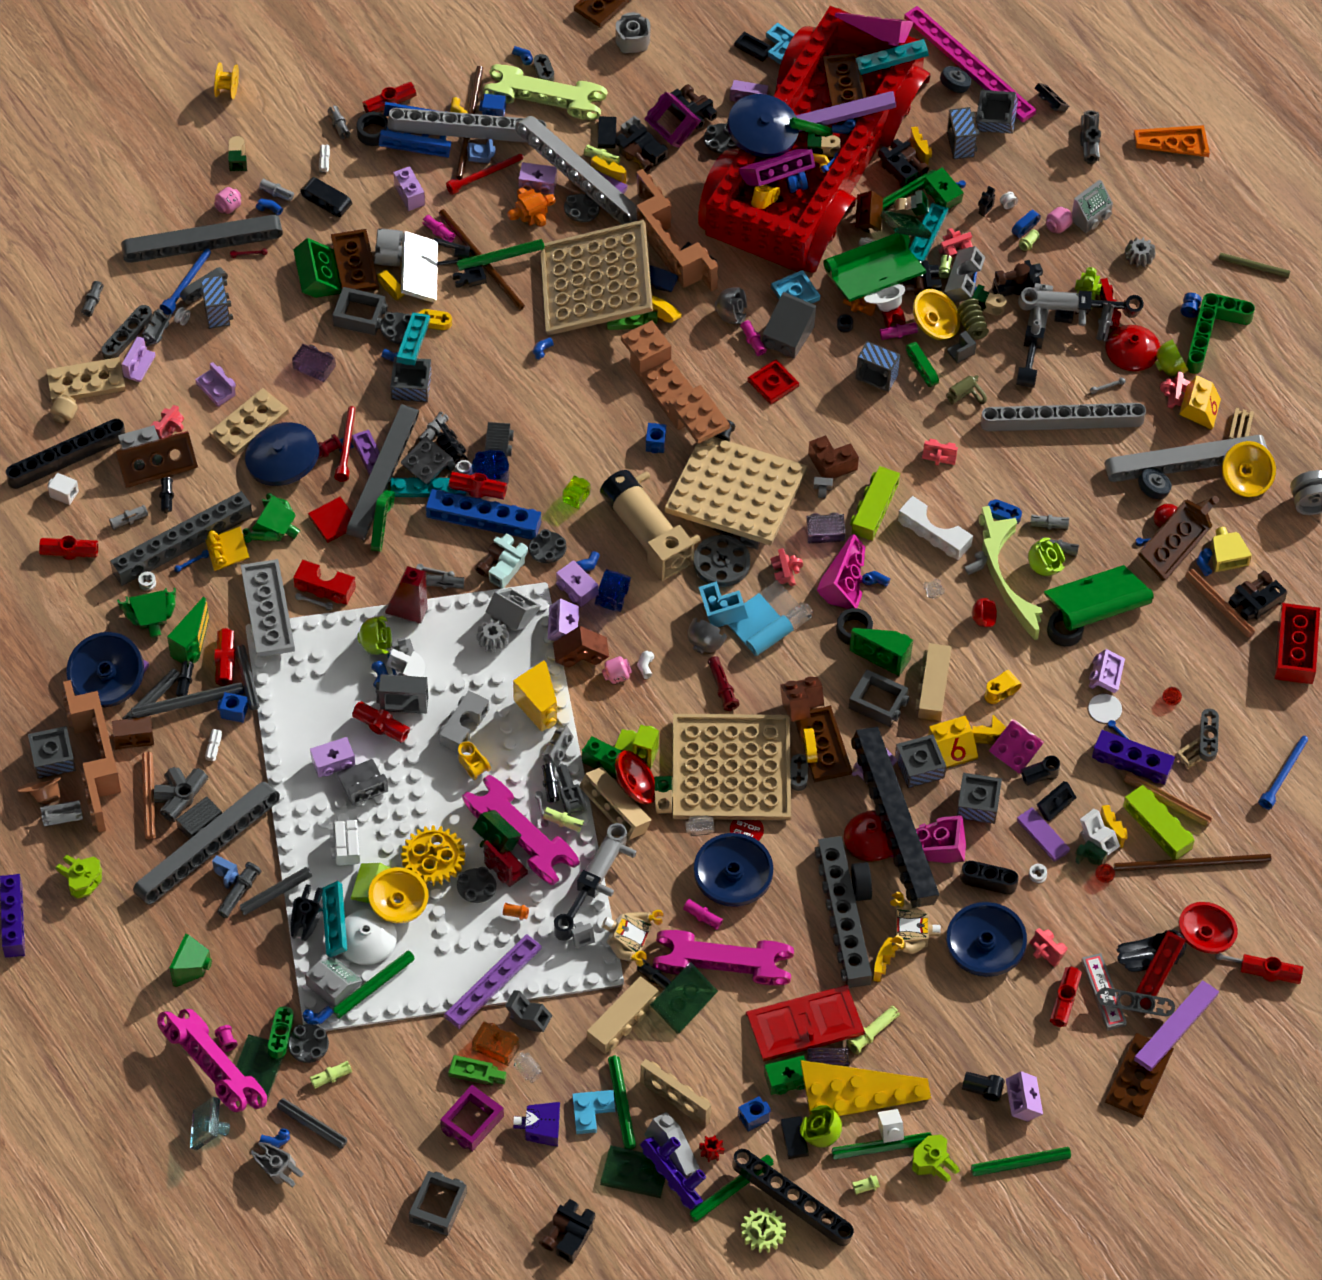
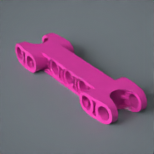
M487 775L483 778V782L489 791L488 794L476 796L466 792L462 795L465 805L477 819L481 813L496 810L522 835L517 844L531 856L527 860L529 867L548 884L555 885L559 882V878L553 869L554 865L564 863L575 868L580 864L576 853L561 837L556 836L550 841L510 803L514 800L512 792L492 775Z
M662 930L657 933L656 941L672 949L669 955L653 959V967L660 969L662 972L688 975L691 967L753 974L752 980L757 984L786 985L791 981V974L783 969H779L775 965L779 960L790 959L794 956V948L790 945L762 940L757 942L756 948L694 941L695 935L688 931Z
M182 1009L178 1017L169 1011L161 1012L158 1015L157 1024L164 1036L172 1044L179 1043L214 1082L216 1095L231 1111H244L247 1104L254 1109L265 1107L267 1095L261 1085L252 1076H244L210 1038L207 1024L192 1009ZM186 1013L188 1014V1019H185ZM165 1016H166V1018H167V1024H166V1025H165V1023H164V1017H165ZM258 1095L260 1096V1099H261V1100H260V1104H258V1101H257V1096H258ZM236 1101L240 1102L239 1108L236 1106Z

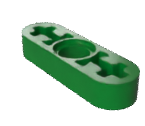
M917 342L906 345L908 357L927 386L932 387L939 384L936 371Z
M282 1006L275 1012L268 1042V1054L275 1059L282 1058L287 1051L294 1020V1012L290 1007ZM283 1015H287L285 1018V1023L282 1022ZM280 1029L286 1031L284 1035H278L275 1032ZM277 1042H279L280 1047L278 1050H275Z

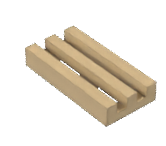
M1239 408L1235 409L1229 439L1235 438L1233 435L1238 416L1242 417L1237 438H1241L1245 417L1249 418L1245 437L1249 436L1253 411L1248 413L1244 409L1243 411H1239Z
M1200 737L1175 754V757L1179 758L1182 764H1185L1187 770L1202 760L1199 755L1196 756L1199 754V747L1187 756H1184V754L1199 745ZM1210 748L1206 750L1207 754H1211Z

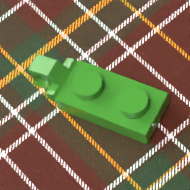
M652 311L607 322V329H635L650 321L657 324V312Z
M453 1055L448 1072L449 1077L486 1085H493V1083L505 1085L507 1078L506 1072L499 1071L498 1067L493 1066V1063Z

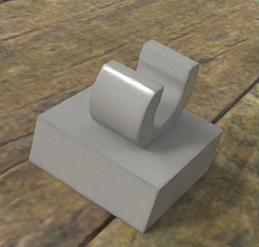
M633 116L621 125V131L628 137H630L628 134L630 126L635 124L640 129L644 126L636 116Z
M814 477L813 489H819L818 497L826 498V490H832L833 478Z
M401 638L397 640L398 642L391 643L392 649L401 651L411 657L414 649L410 638Z
M582 922L574 924L575 928L571 929L576 949L595 943L594 932L590 923L583 925Z

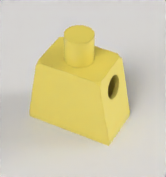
M1225 527L1217 528L1215 530L1217 536L1212 538L1210 546L1213 552L1214 571L1220 572L1249 566L1252 555L1240 534L1237 532L1228 533Z

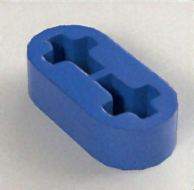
M1034 210L1029 211L1015 223L1011 232L1018 238L1023 237L1037 225L1041 215Z
M997 499L991 500L988 503L994 519H1012L1010 516L1016 514L1013 518H1016L1017 524L1021 521L1022 511L1020 508Z

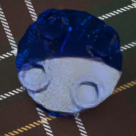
M501 450L477 452L472 462V474H484L487 476V479L508 484L510 477L509 462L505 453Z
M606 569L598 589L599 596H596L595 605L615 612H621L624 598L629 591L631 577Z

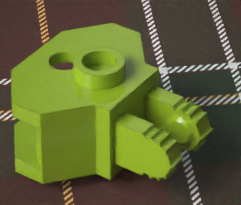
M1088 267L1085 273L1082 272L1080 280H1076L1074 290H1078L1077 293L1079 291H1091L1092 300H1095L1096 294L1100 295L1102 284H1099L1100 276L1096 275L1097 270L1093 267Z
M66 854L63 860L70 865V868L68 869L58 864L55 867L56 870L67 878L70 893L73 897L79 899L90 896L102 882L100 860L94 856L82 860L79 858L74 859Z
M942 1135L928 1136L914 1149L912 1171L917 1175H937L947 1183L951 1180V1177L943 1168H948L954 1174L960 1170L949 1158L947 1139Z

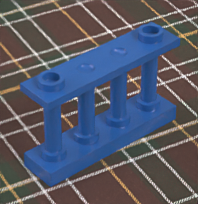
M385 102L384 115L389 116V111L393 108L437 110ZM387 126L386 130H381L379 146L449 158L452 141H446L447 136L441 135L439 139L429 138V134L416 136L411 135V133L393 132Z

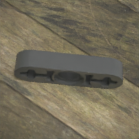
M218 267L201 278L222 275L223 280H227L228 274L221 267ZM201 279L196 280L181 291L180 298L186 304H191L203 296Z
M1205 709L1200 718L1199 756L1207 762L1213 761L1218 752L1219 715L1214 709ZM1207 716H1211V725H1208ZM1212 732L1214 737L1206 738L1204 733ZM1207 745H1210L1211 754H1207Z

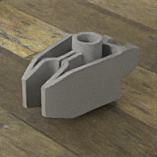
M259 1142L258 1145L266 1153L259 1155L252 1150L251 1153L254 1159L276 1184L285 1182L293 1188L295 1183L288 1176L292 1172L300 1178L304 1175L296 1167L294 1159L289 1153L271 1144Z

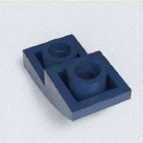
M649 265L651 285L658 290L672 292L679 278L678 275Z

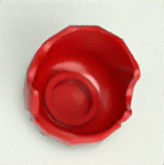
M1169 503L1157 507L1153 515L1155 525L1160 528L1178 507Z
M980 598L973 605L972 617L978 626L993 627L996 623V605L989 598Z

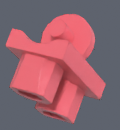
M952 228L947 229V235L943 236L944 241L941 242V247L938 248L939 253L947 255V259L949 256L955 258L957 255L956 248L960 247L962 250L972 247L970 241L972 238L971 232L961 235L960 231L955 232Z
M1178 371L1177 377L1173 379L1168 378L1160 384V390L1165 396H1168V408L1173 409L1175 405L1182 406L1184 394L1181 391L1185 392L1187 385L1190 383V381L1183 379L1184 373Z
M173 405L171 409L164 408L161 412L162 420L160 422L154 421L151 425L155 426L157 435L161 439L171 436L175 431L182 432L184 429L182 425L184 417L180 414L179 407Z
M935 439L925 440L922 459L935 461L937 466H939L940 462L955 465L958 447L950 442L945 445L940 444Z
M784 548L778 550L779 555L770 558L774 570L783 568L782 571L774 573L778 585L789 583L790 586H794L796 583L793 571L795 574H798L800 572L799 569L803 567V561L800 558H796L795 555L790 556L789 559V556L785 554Z
M1038 928L1035 931L1034 937L1029 942L1036 950L1033 956L1036 959L1042 956L1055 967L1065 955L1067 947L1063 943L1056 944L1053 941L1054 935L1049 929L1043 931Z

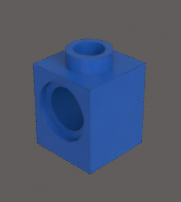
M484 94V100H480L479 111H482V115H505L506 96Z
M648 423L646 452L664 453L667 424Z
M224 692L223 699H219L217 706L221 719L243 723L248 710L247 697Z
M760 1096L738 1107V1117L748 1132L769 1121L771 1109L766 1101H762ZM758 1111L760 1114L753 1115L751 1114V1112Z

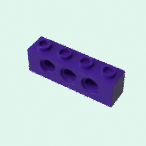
M1101 730L1092 754V758L1098 762L1113 765L1117 769L1129 771L1139 777L1142 776L1154 783L1164 785L1167 782L1175 760V756Z
M20 874L0 876V900L5 958L25 956L23 885Z

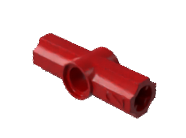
M407 82L396 88L386 87L382 90L381 94L362 103L366 113L380 112L384 110L385 102L399 104L417 96L412 82Z
M452 471L449 480L450 489L469 492V495L475 498L488 496L504 500L508 486L505 482L487 479L486 475L480 473L467 475Z
M69 535L61 539L41 538L39 554L62 556L66 560H72L76 557L97 558L99 544L97 540H76L73 536Z
M222 628L217 631V649H215L214 653L216 666L215 682L220 686L232 684L233 666H235L234 631L229 628Z
M362 701L355 705L352 712V717L367 724L374 733L378 735L385 734L400 743L407 739L410 732V727L395 720L388 711L384 709L378 711Z
M1246 954L1243 955L1240 969L1242 973L1262 976L1269 982L1281 980L1300 984L1303 975V966L1284 963L1276 957L1265 959ZM1268 968H1274L1276 971H1271Z
M1072 966L1065 967L1050 1017V1022L1054 1026L1060 1028L1067 1026L1082 975L1078 968ZM1063 995H1067V996H1069L1070 998L1066 999V998H1063L1062 996H1063Z

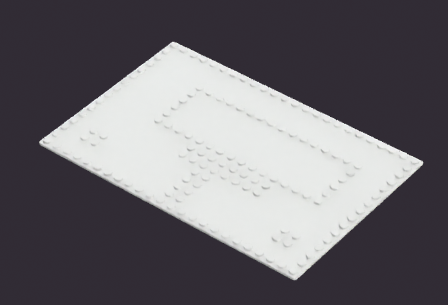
M545 582L508 587L541 605V608L525 628L517 631L507 628L509 632L508 643L503 645L502 650L496 648L495 653L492 649L486 652L485 647H480L476 635L479 626H483L484 621L490 623L492 619L491 615L486 613V609L494 592L507 588L427 599L428 609L421 624L386 614L385 610L388 604L289 618L295 652L258 658L251 624L246 625L252 676L260 706L257 710L268 784L280 793L279 801L272 807L282 880L304 867H308L312 873L311 878L284 893L289 931L294 899L302 896L306 884L311 885L308 899L313 900L318 887L323 888L336 881L342 883L345 918L359 910H372L370 903L351 900L361 863H382L391 868H405L402 866L401 853H403L402 846H406L405 839L411 840V833L417 835V829L424 832V826L431 830L432 825H434L435 830L442 826L445 832L449 828L450 835L456 833V839L461 838V845L465 846V865H462L461 872L456 871L457 877L450 876V882L444 879L443 885L436 881L435 886H432V882L429 881L427 884L428 903L424 912L413 921L394 923L397 931V942L394 950L386 959L376 964L361 965L351 962L342 953L334 956L364 981L358 988L408 950L413 953L414 961L341 1018H338L333 1013L322 1024L313 1025L319 1026L325 1031L444 1014L526 934L538 942L542 949L483 1007L507 1004L514 990L521 991L530 1001L622 987L624 985L621 961L617 958L611 946L607 944L610 932L601 927L606 917L612 919L607 895L598 892L595 898L587 895L573 919L574 924L582 922L583 925L591 924L595 943L576 949L573 937L562 941L554 935L555 918L560 914H567L580 893L577 890V880L582 871H586L599 847L590 800L582 790L587 811H578L570 815L584 821L583 826L574 824L581 827L580 833L565 826L563 828L559 827V824L548 821L547 827H542L539 804L535 798V792L541 791L543 794L541 799L543 809L547 815L552 816L545 812L547 807L560 813L565 812L560 797L562 785L555 765L554 770L555 777L558 779L557 789L559 801H556V803L547 802L546 789L543 787L544 776L542 771V765L546 764L542 760V754L548 745L554 746V744L550 743V740L555 730L560 727L564 728L567 725L574 736L560 764L567 765L574 785H580L585 775L564 666L555 662L554 641L548 639L549 606L552 605L548 584ZM384 616L388 622H385L386 627L391 629L392 643L398 642L397 640L401 638H410L414 652L419 654L425 662L426 668L423 677L428 679L429 695L427 714L389 712L395 720L410 727L408 737L402 743L385 734L378 735L374 733L367 724L352 717L355 705L361 701L378 711L380 710V704L377 703L376 688L373 686L377 673L372 670V664L377 661L383 662L388 674L393 675L392 668L386 665L388 654H370L358 642L357 634L360 631V627L364 621L372 617ZM392 646L391 648H387V651L391 653L393 650ZM545 660L557 700V722L552 728L541 732L515 703L513 699V680ZM396 670L397 675L402 676L403 673ZM468 691L489 700V711L480 724L473 721H467L462 724V726L470 730V740L468 742L474 744L491 766L489 772L485 771L480 774L476 780H473L459 763L458 753L440 744V737L438 735L441 726L446 725L450 713L458 707L460 698L465 696ZM347 737L355 755V764L358 765L373 759L380 774H385L387 778L388 792L352 806L337 776V773L340 771L334 772L330 776L318 778L311 760L310 748ZM487 775H492L512 792L514 800L510 803L550 841L556 836L561 837L576 853L580 864L575 868L564 863L554 865L553 869L559 878V882L555 885H550L532 871L527 863L531 856L516 844L510 852L525 866L528 874L509 887L497 878L493 869H488L494 876L497 884L493 897L482 903H472L463 899L457 890L459 874L469 869L486 867V865L484 864V847H480V843L484 839L472 829L478 819L467 808L462 795L466 792L476 796L488 794L489 791L483 782V778ZM347 820H356L358 824L360 863L338 866L336 865V858L332 859L331 847H335V841H331L330 829H334L333 823L335 821L346 822ZM435 842V843H433V844H434V845H439V844H441V843ZM418 851V852H416V853H417V854H422V853H424V852ZM445 857V858H443V859H444V860H449V859H451V858H450V857ZM428 866V867H426V868H427V869H432V868H434V867ZM605 878L601 882L604 886H606ZM321 896V900H320V903H319V904H320V906H321L322 909H323L322 896ZM398 899L394 900L395 903L401 902ZM504 904L526 905L529 908L528 918L520 920L517 917L504 916ZM323 913L313 933L305 942L301 940L304 927L299 929L295 939L291 937L290 931L303 1025L307 1024L303 1018L305 1010L310 1009L313 1013H319L326 1006L333 1010L330 1004L306 986L305 974L318 961L330 958L326 955ZM561 926L560 928L566 929V928H568V927H567V926Z

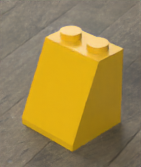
M545 660L513 680V699L515 703L541 732L552 728L557 722V700Z

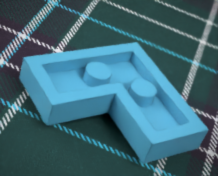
M776 23L766 32V37L776 43L768 51V56L781 65L784 53L795 34L781 24Z
M613 1090L572 1094L576 1134L597 1133L595 1114L615 1112Z

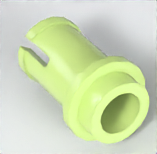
M1031 229L1025 238L1020 239L1019 247L1023 251L1030 250L1034 242L1040 238L1039 232Z
M947 255L941 257L939 276L941 278H948L950 276L951 256L948 257V261Z
M869 1175V1178L852 1182L856 1195L872 1189L876 1191V1188L880 1187L876 1175Z

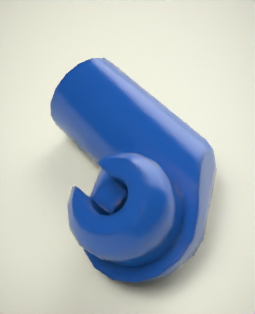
M514 46L512 54L520 56L524 65L532 64L533 57L531 52Z
M259 199L256 204V208L259 211H264L266 207L276 215H280L283 212V208L273 200Z
M551 337L535 344L532 352L536 359L545 356L544 349L554 346Z
M1209 548L1201 551L1196 560L1204 576L1212 573L1208 563L1213 552Z
M381 661L374 662L371 666L372 670L377 673V678L373 683L375 688L376 682H380L381 674L389 675L385 664Z
M326 1006L319 1013H313L312 1010L307 1009L303 1012V1018L307 1024H322L334 1012L329 1006Z

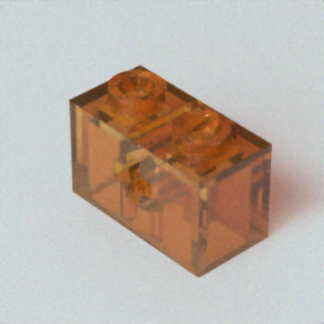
M483 1021L472 1040V1050L506 1066H509L520 1047V1038L515 1033L506 1032L496 1024Z

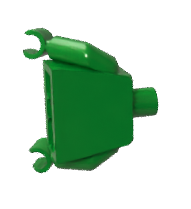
M268 493L266 495L267 500L262 499L265 508L251 530L253 531L250 532L247 528L243 529V534L246 535L244 536L245 543H249L252 540L280 541L285 534L295 539L300 532V529L291 524L296 515L289 502Z
M167 588L162 591L129 597V599L125 596V602H120L119 599L117 602L125 617L133 625L139 626L140 629L148 628L150 637L154 638L162 635L160 625L167 624V619L172 617L176 606V588H173L174 591L168 592Z

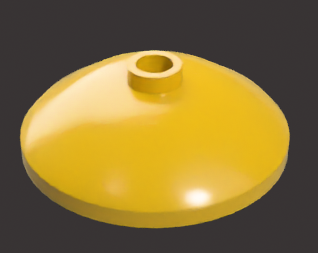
M926 289L915 297L913 315L916 323L924 333L937 340H947L958 332L960 315L956 305L946 294L935 289Z
M1244 441L1232 446L1225 454L1222 462V475L1225 483L1234 493L1243 497H1255L1266 492L1273 484L1276 475V465L1272 454L1266 447L1257 442ZM1243 467L1246 469V474L1242 472Z
M401 867L389 868L380 872L372 880L368 891V899L372 910L380 918L391 923H407L418 918L424 912L429 896L424 880L414 871ZM398 899L401 902L395 903L394 900Z

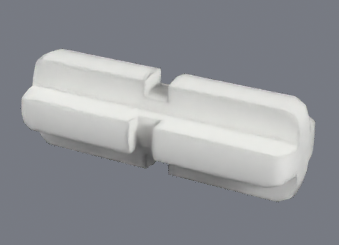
M329 145L320 146V172L326 173L329 171Z
M213 729L211 731L205 753V759L208 761L216 760L218 746L222 737L221 730Z

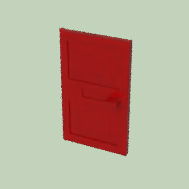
M848 985L746 1011V1016L750 1022L763 1062L865 1035Z

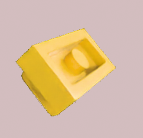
M992 715L991 727L983 725L972 727L975 743L994 744L1006 726Z

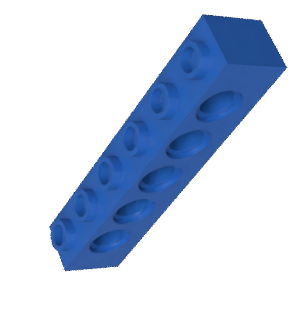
M432 489L426 505V518L502 534L507 533L511 536L530 540L534 537L536 538L541 525V512L534 509H525L516 505L501 504L497 501L491 502L481 498L453 494L444 490Z

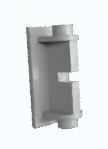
M567 725L564 728L560 727L555 730L550 740V743L554 744V746L548 745L542 754V760L546 763L552 761L555 767L559 766L574 738Z
M80 800L40 807L44 826L83 819Z

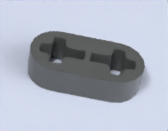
M544 54L536 55L533 63L538 79L554 82V70L548 56Z
M802 754L794 755L790 765L791 788L796 791L804 790L808 780V763L806 756ZM799 761L802 764L801 769H797V762ZM797 776H801V783L799 784L796 781Z

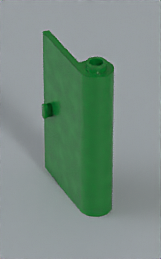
M903 231L823 261L826 273L849 302L926 273V269L909 250L910 238Z
M1125 565L1044 591V595L1062 611L1064 625L1069 631L1152 603V599H1154L1153 591Z

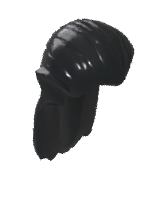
M1167 930L1149 938L1118 945L1116 950L1120 954L1117 956V960L1120 964L1125 965L1128 971L1140 972L1147 970ZM1168 930L1184 939L1183 935L1179 931ZM1186 941L1174 964H1177L1179 959L1185 954Z

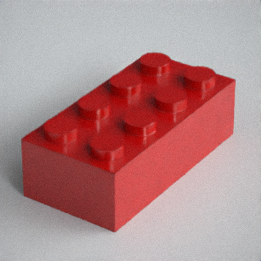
M1282 603L1278 620L1275 680L1313 684L1317 668L1319 607Z

